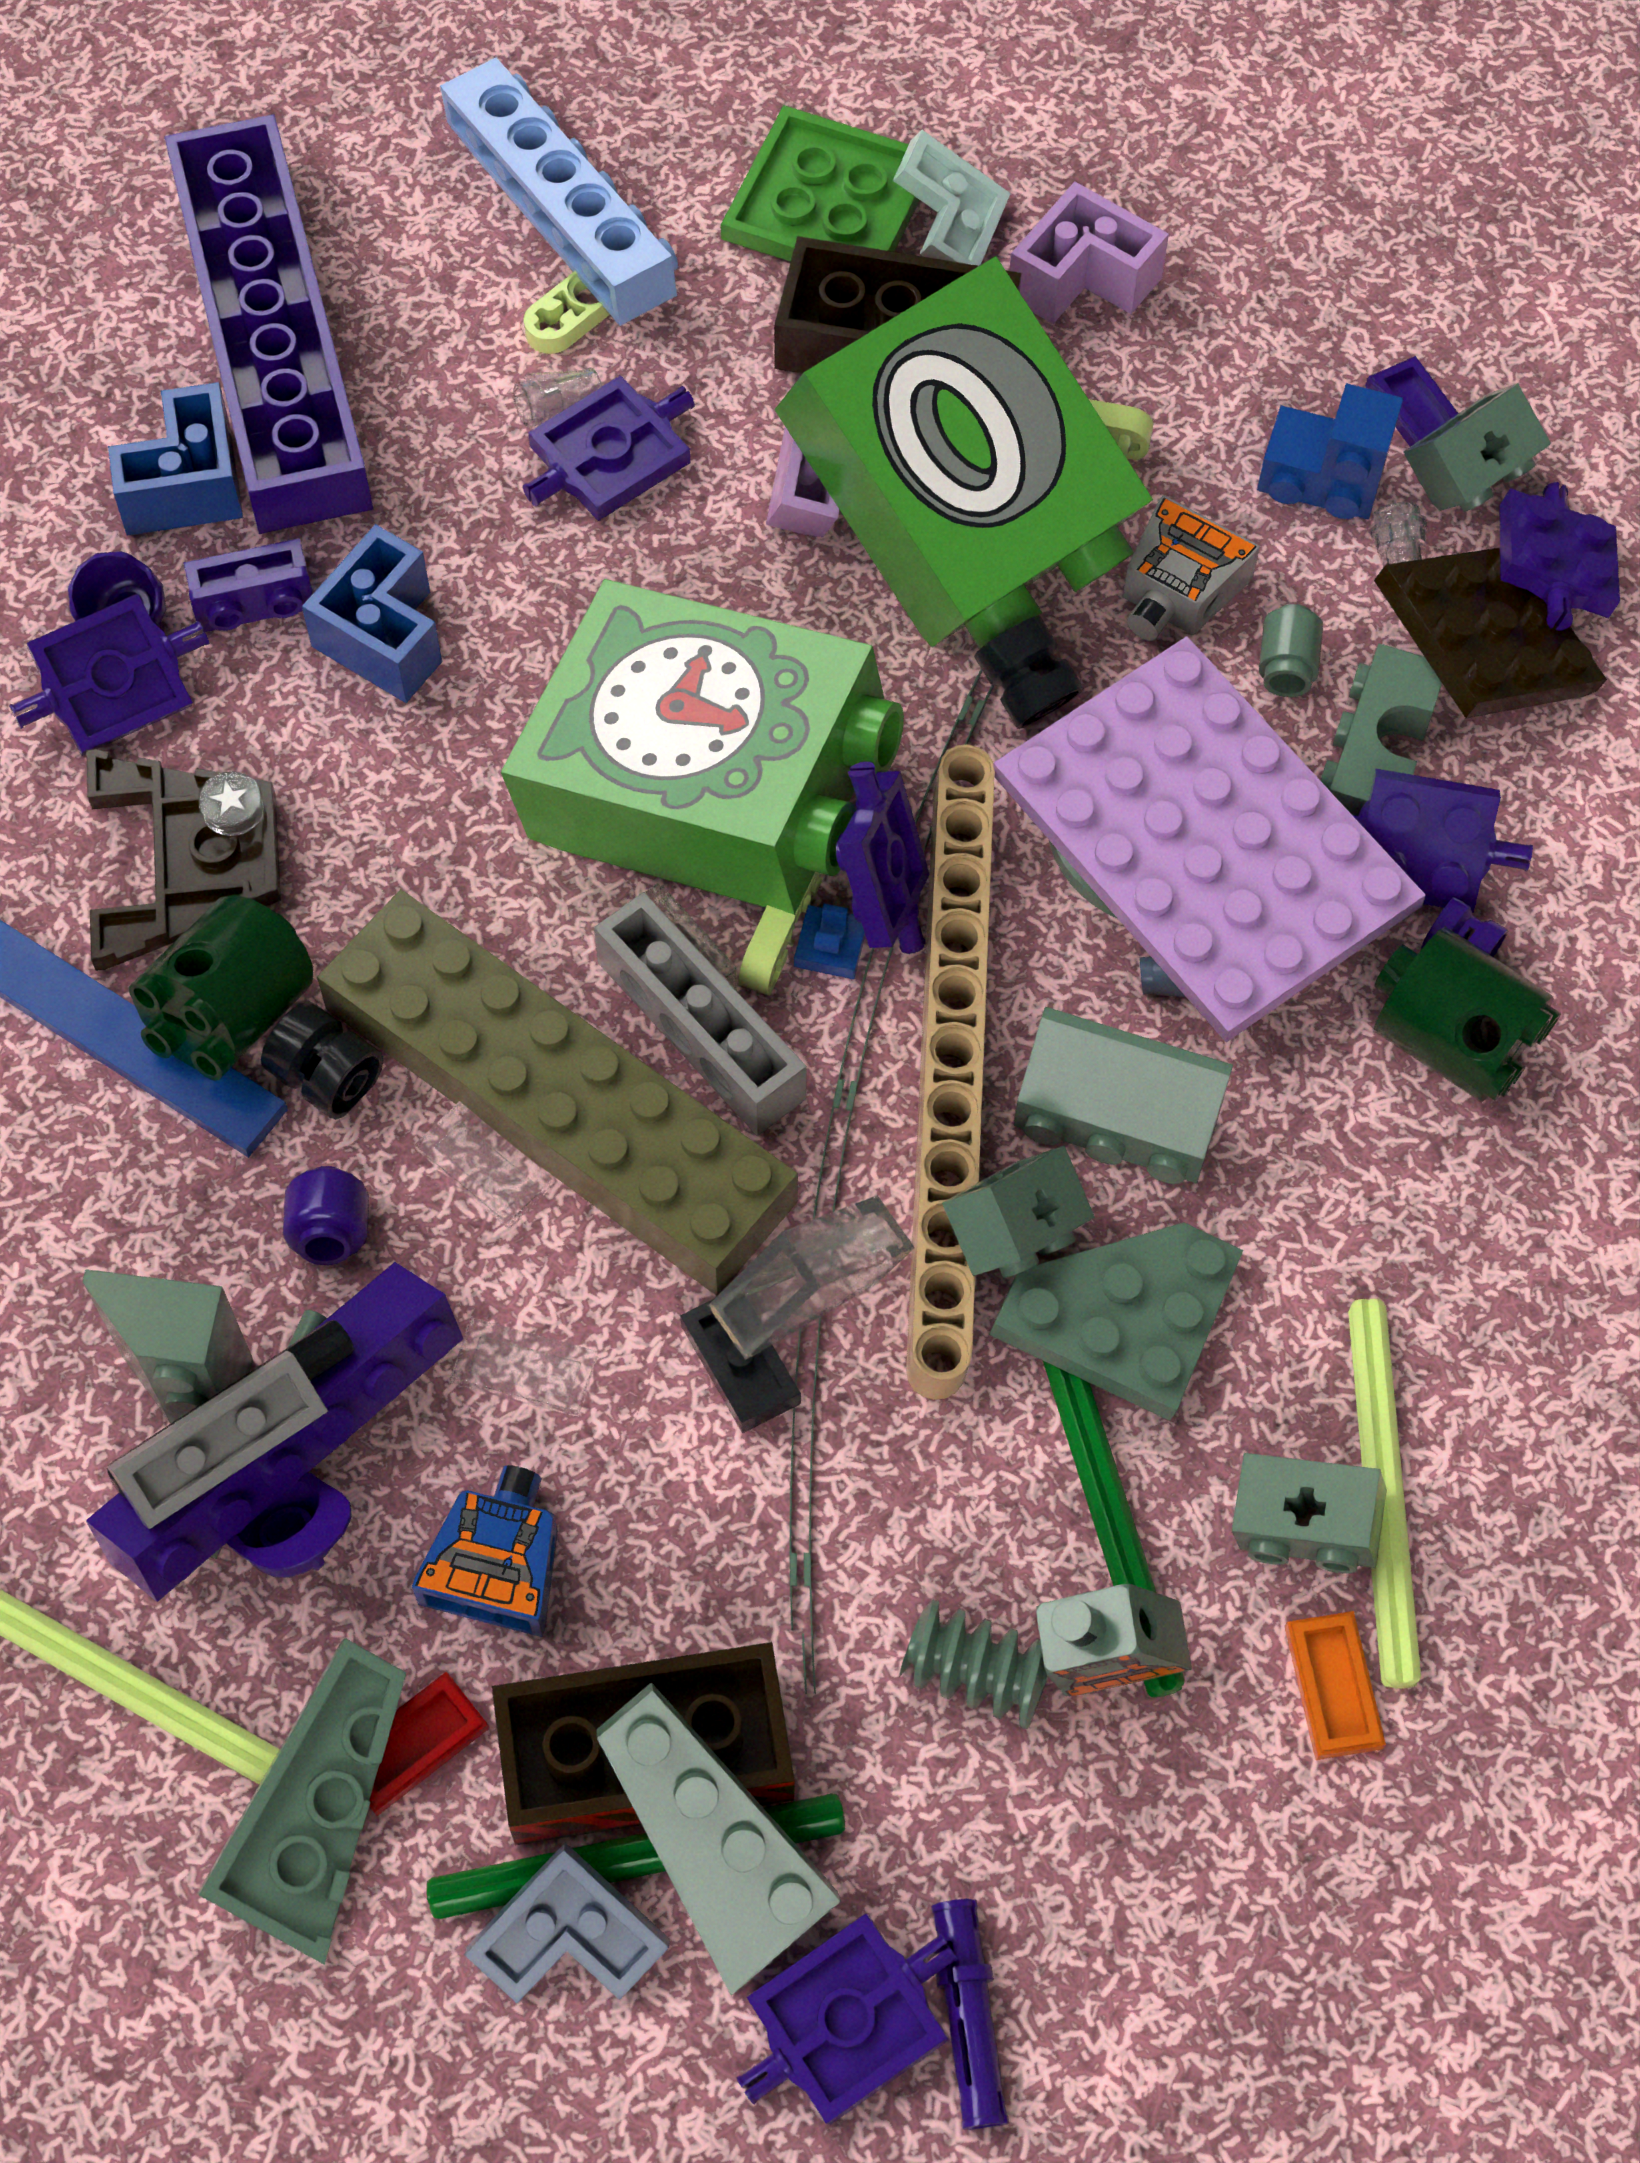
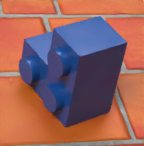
M219 382L161 390L167 437L108 446L113 494L127 536L243 518L231 428Z
M1346 383L1335 419L1280 405L1263 459L1257 491L1268 493L1274 500L1283 504L1302 502L1325 508L1329 514L1340 519H1351L1356 516L1369 520L1403 397Z
M375 524L302 605L311 647L404 703H407L442 663L436 623L416 611L419 605L431 593L423 551Z

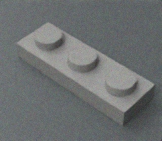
M285 1351L107 1468L143 1525L151 1529L327 1413L328 1410L294 1354Z

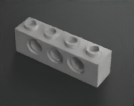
M644 892L594 927L598 964L756 1136H759L806 1100L807 1066Z

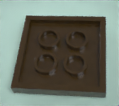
M1500 548L1385 564L1374 579V582L1466 719L1585 697L1598 691L1607 680L1593 660L1591 652L1582 644L1571 626L1565 630L1558 631L1556 630V624L1553 628L1547 625V604L1544 599H1541L1529 590L1501 581Z

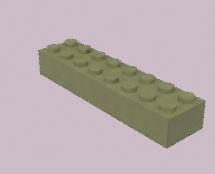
M402 889L392 897L317 976L325 1008L716 1296L722 1292L798 1202V1173Z

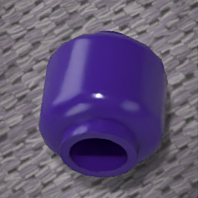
M321 1166L307 1170L293 1178L286 1187L284 1198L283 1237L288 1247L310 1263L327 1266L338 1264L346 1260L347 1257L357 1253L366 1243L368 1233L369 1194L363 1182L353 1174L332 1166Z

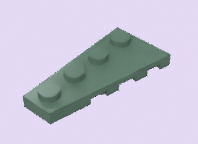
M346 1638L342 1639L197 1893L199 1896L325 1965L332 1940L331 1934L349 1880V1870L360 1831L363 1830L379 1764L383 1759L406 1677L405 1671Z
M652 1682L596 1730L597 1739L731 1996L841 1902L839 1893Z

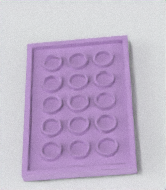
M1187 636L993 763L996 780L1225 1042L1234 1038L1421 908L1426 896Z

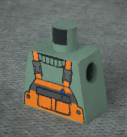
M1120 1584L1041 1603L1036 1607L1045 1671L1047 1676L1065 1696L1084 1695L1192 1670L1181 1602L1176 1599L1132 1584ZM1150 1623V1639L1143 1632L1142 1625Z

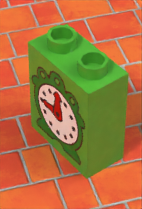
M604 579L503 766L501 775L529 839L558 850L762 907L768 905L795 915L815 872L835 876L841 871L836 857V844L839 835L845 831L856 811L854 804L850 802L854 788L848 775L849 768L859 762L867 761L875 765L876 773L887 772L900 746L904 714L900 703L885 700L873 645Z

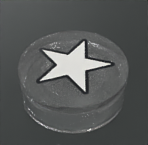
M230 771L213 776L203 785L199 794V806L205 823L210 829L222 835L235 836L250 831L259 823L264 812V803L258 784L250 776L241 772Z

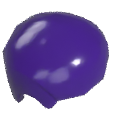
M116 551L94 554L77 567L68 586L69 607L75 621L136 594H139L151 620L158 627L166 612L163 584L147 565L126 552Z

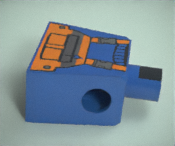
M507 1465L502 1469L494 1497L469 1490L462 1491L458 1495L415 1576L412 1589L418 1605L543 1638L547 1621L558 1530L554 1514L547 1510L533 1507L542 1480L540 1475L523 1467Z

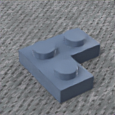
M565 1842L467 1945L464 1955L516 2003L535 1986L566 1952L620 2000L669 1949L670 1938Z

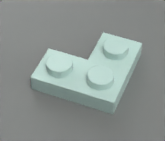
M921 130L911 139L893 179L899 186L938 212L920 254L923 257L980 266L1011 193L928 133Z

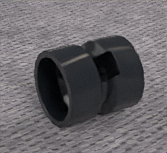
M1040 615L1022 621L985 644L974 655L992 686H1003L1004 692L1000 701L1017 729L1024 728L1061 708L1084 690L1068 661L1054 657L1058 644Z
M307 1001L291 1009L276 1024L265 1042L260 1061L265 1070L286 1086L293 1089L302 1087L301 1093L306 1101L329 1118L336 1120L346 1116L375 1085L381 1073L384 1059L379 1050L356 1033L351 1031L343 1033L340 1021L317 1004Z

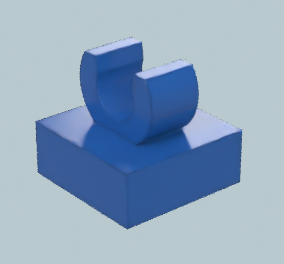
M826 903L823 904V908L808 905L794 955V967L855 979L865 940L862 923L857 922L854 915L849 913V908Z

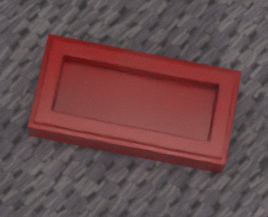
M447 1671L395 1712L383 1759L379 1764L369 1799V1807L376 1816L380 1815L490 1729L488 1723Z

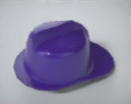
M306 1472L292 1488L287 1490L241 1532L234 1535L226 1543L259 1571L275 1578H290L304 1574L311 1569L319 1571L325 1564L324 1557L344 1535L352 1518L351 1503L342 1492L321 1481L312 1473Z

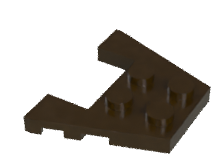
M86 750L87 798L92 810L145 804L153 805L156 901L153 904L90 910L91 961L96 971L109 969L174 943L221 897L238 895L253 899L264 906L281 901L276 794L272 782L196 768L195 773L162 768L161 762L139 757L137 763L111 758L108 751ZM225 778L234 790L244 787L251 788L241 798V801L247 808V812L231 807L221 818L219 817L220 803L210 800L206 796L222 792L223 780Z

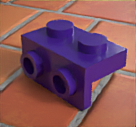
M300 538L183 562L191 606L196 621H199L203 627L202 633L213 630L228 631L237 628L241 624L274 617H292L303 611L302 605L313 594Z

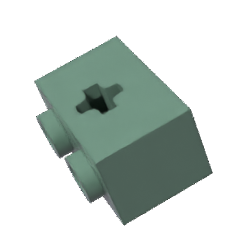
M1517 383L1486 394L1403 453L1431 503L1439 511L1460 506L1463 512H1467L1489 500L1494 495L1491 486L1502 478L1507 483L1533 469L1536 464L1532 457L1551 445V442L1520 385Z
M1065 1145L1017 1161L942 1203L973 1276L999 1268L1002 1277L1006 1278L1030 1269L1039 1263L1036 1252H1039V1255L1042 1256L1072 1244L1076 1241L1072 1231L1095 1218Z
M1244 1453L1232 1524V1533L1239 1548L1248 1550L1247 1556L1252 1560L1272 1565L1287 1564L1289 1557L1316 1560L1315 1564L1317 1567L1335 1573H1355L1357 1566L1376 1568L1387 1492L1381 1470ZM1309 1508H1318L1320 1515L1312 1516L1309 1526L1299 1525L1297 1518H1306Z

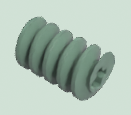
M932 1599L922 1611L911 1636L899 1673L900 1677L913 1664L915 1687L920 1689L925 1688L935 1675L939 1674L941 1697L946 1699L951 1698L961 1685L965 1684L967 1707L972 1709L977 1708L988 1694H992L993 1717L1002 1719L1014 1704H1018L1019 1725L1024 1729H1028L1031 1725L1048 1679L1039 1638H1036L1024 1654L1019 1653L1017 1630L1010 1628L998 1644L993 1643L992 1622L984 1618L973 1633L969 1634L966 1632L965 1610L958 1609L946 1624L940 1623L939 1601L936 1599Z

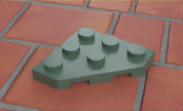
M1183 1222L1035 1265L1016 1274L989 1335L1170 1421L1178 1410L1243 1250Z

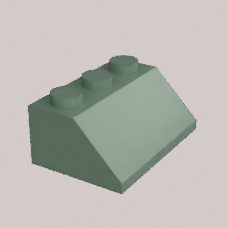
M1045 1007L1017 1100L1014 1126L1023 1128L1026 1136L1041 1144L1057 1145L1060 1141L1083 1147L1088 1156L1101 1163L1115 1165L1124 1160L1146 1167L1149 1175L1161 1182L1180 1184L1187 1180L1197 1183L1220 1114L1233 1064Z
M85 1269L82 1282L115 1345L170 1424L250 1372L253 1357L222 1286Z

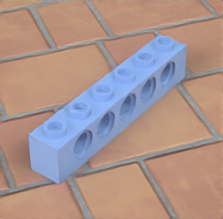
M495 57L440 85L447 123L573 272H577L578 278L594 297L603 304V307L619 326L677 296L674 270L678 269V261L670 244L664 238L657 239L652 234L640 210L634 204L627 205L621 199L610 176L605 171L598 172L590 164L580 142L576 138H567L560 130L552 111L546 105L540 107L531 97L528 86L519 74L515 73L512 75Z

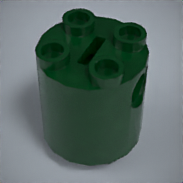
M238 895L221 897L129 986L130 996L133 999L141 1021L145 1025L141 1030V1038L145 1045L157 1056L169 1058L173 1055L194 1069H197L206 1078L213 1081L220 1080L307 991L313 983V964L306 947L297 936L295 929L282 915L250 898Z
M1446 926L1438 930L1418 954L1402 944L1389 958L1374 985L1389 996L1376 1020L1374 1031L1481 1103L1488 1097L1496 1101L1500 1095L1502 1097L1507 1095L1512 1083L1515 1084L1526 1067L1517 1059L1527 1045L1529 1047H1532L1535 1043L1540 1045L1549 1035L1561 1015L1559 1011L1551 1007L1554 1000L1551 994ZM1486 1016L1492 1017L1501 1029V1039L1495 1048L1488 1046L1480 1035V1025Z

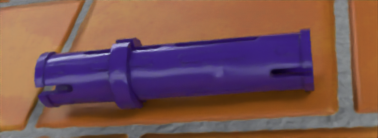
M976 1899L950 1900L931 1906L937 1937L941 1933L958 1958L956 1962H952L935 1974L937 1988L944 1989L952 2053L960 2097L962 2130L1009 2124L1003 2097L998 2050L988 1983L994 1980L992 1965L985 1964Z

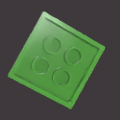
M783 105L721 223V239L790 262L797 236L895 252L920 201L893 181L909 144Z

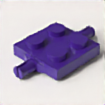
M621 375L528 432L530 448L548 466L549 470L523 485L522 488L525 496L536 507L555 493L564 490L575 496L596 520L600 521L691 463L690 448L672 430L670 421L695 407L692 395L689 391L686 392L684 386H681L678 390L656 403L638 394Z
M1559 482L1548 484L1543 490V496H1531L1510 488L1499 505L1501 581L1529 590L1536 596L1544 599L1547 604V625L1553 628L1556 624V630L1558 631L1565 630L1572 625V608L1583 609L1609 618L1620 603L1616 526L1607 523L1596 515H1584L1570 510L1567 498L1568 488L1563 484L1559 489Z
M136 594L27 642V648L41 674L42 692L15 704H10L9 707L13 716H16V722L20 729L54 713L55 717L68 728L80 755L83 756L86 754V750L99 749L191 707L193 702L179 676L177 658L204 645H209L208 637L205 632L202 633L203 627L199 621L166 636L165 632L151 620L139 594Z
M859 762L849 768L850 771H848L857 798L855 804L856 811L845 831L838 837L836 844L837 862L840 869L847 873L853 893V915L857 922L862 923L869 948L893 947L898 937L901 952L906 954L916 953L922 950L924 944H926L918 920V902L920 893L930 873L901 771L876 773L875 765L872 762Z
M1375 769L1370 797L1360 810L1359 816L1353 815L1424 892L1426 896L1423 904L1444 908L1452 898L1456 897L1469 905L1472 913H1474L1481 880L1489 871L1491 864L1523 869L1524 871H1528L1533 845L1496 840L1494 825L1501 799L1499 789Z
M865 1913L750 1994L747 1999L766 2028L772 2054L744 2074L736 2077L741 2088H749L744 2092L753 2104L757 2103V2100L789 2078L791 2082L807 2093L824 2122L831 2125L947 2043L950 2038L929 2008L926 1990L923 1986L925 1981L952 1962L958 1960L941 1933L938 1934V1937L906 1959L888 1945L871 1917Z

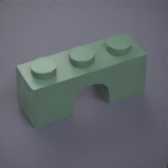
M1378 643L1371 666L1363 663L1358 665L1349 698L1359 700L1355 714L1343 711L1332 745L1342 748L1343 751L1339 763L1331 760L1326 761L1320 780L1352 815L1359 816L1360 810L1369 799L1375 769L1411 775L1414 773L1417 761L1390 752L1382 745L1379 739L1387 735L1399 734L1421 741L1424 740L1442 682L1424 656Z

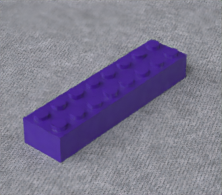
M275 114L164 136L259 534L374 510L366 469Z

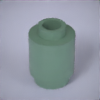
M1287 604L1271 611L1264 619L1259 674L1264 679V687L1275 695L1282 697L1304 695L1311 689L1312 683L1318 678L1323 621L1307 607L1299 604Z

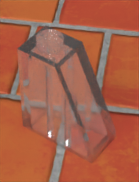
M876 1195L783 1231L708 1307L744 1359H748L876 1285L915 1246L879 1196Z

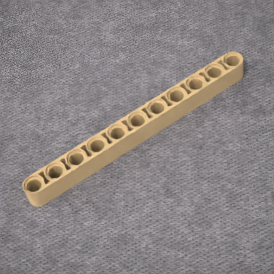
M968 744L957 745L949 749L942 756L933 795L906 1373L908 1382L913 1390L922 1397L933 1400L946 1399L955 1394L963 1385L971 1361L973 1347L975 1276L972 1275L959 1244L947 1248L938 1246L928 1235L934 1231L943 1230L950 1232L956 1237L942 1203L979 1183L995 770L993 768V761L988 753L979 747ZM953 781H968L971 784H973L974 787H961L955 784ZM955 833L965 834L972 841H958L950 835ZM958 887L965 889L971 895L959 897L951 894L947 889ZM950 942L960 943L967 947L969 951L956 953L950 951L944 944ZM955 998L965 1003L967 1008L962 1010L950 1009L941 1000ZM942 1055L957 1056L963 1060L965 1065L958 1068L948 1067L941 1063L938 1057ZM949 1112L961 1118L964 1124L954 1127L946 1126L940 1123L935 1115ZM938 1171H948L955 1174L962 1183L957 1186H944L935 1181L932 1174ZM934 1291L946 1292L954 1298L957 1306L944 1310L936 1308L929 1303L925 1295ZM929 1353H941L951 1359L955 1368L949 1372L933 1371L925 1364L922 1357Z

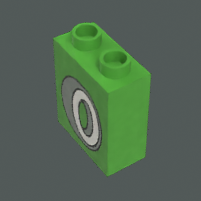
M997 256L805 371L774 409L915 627L931 647L966 627L981 649L985 644L1011 627L1042 614L1041 609L1026 587L1056 567H1059L1074 592L1092 583L1134 554V551L1118 527L1153 500Z

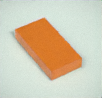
M1354 1611L1287 1621L1284 1627L1315 1760L1383 1750L1386 1742Z

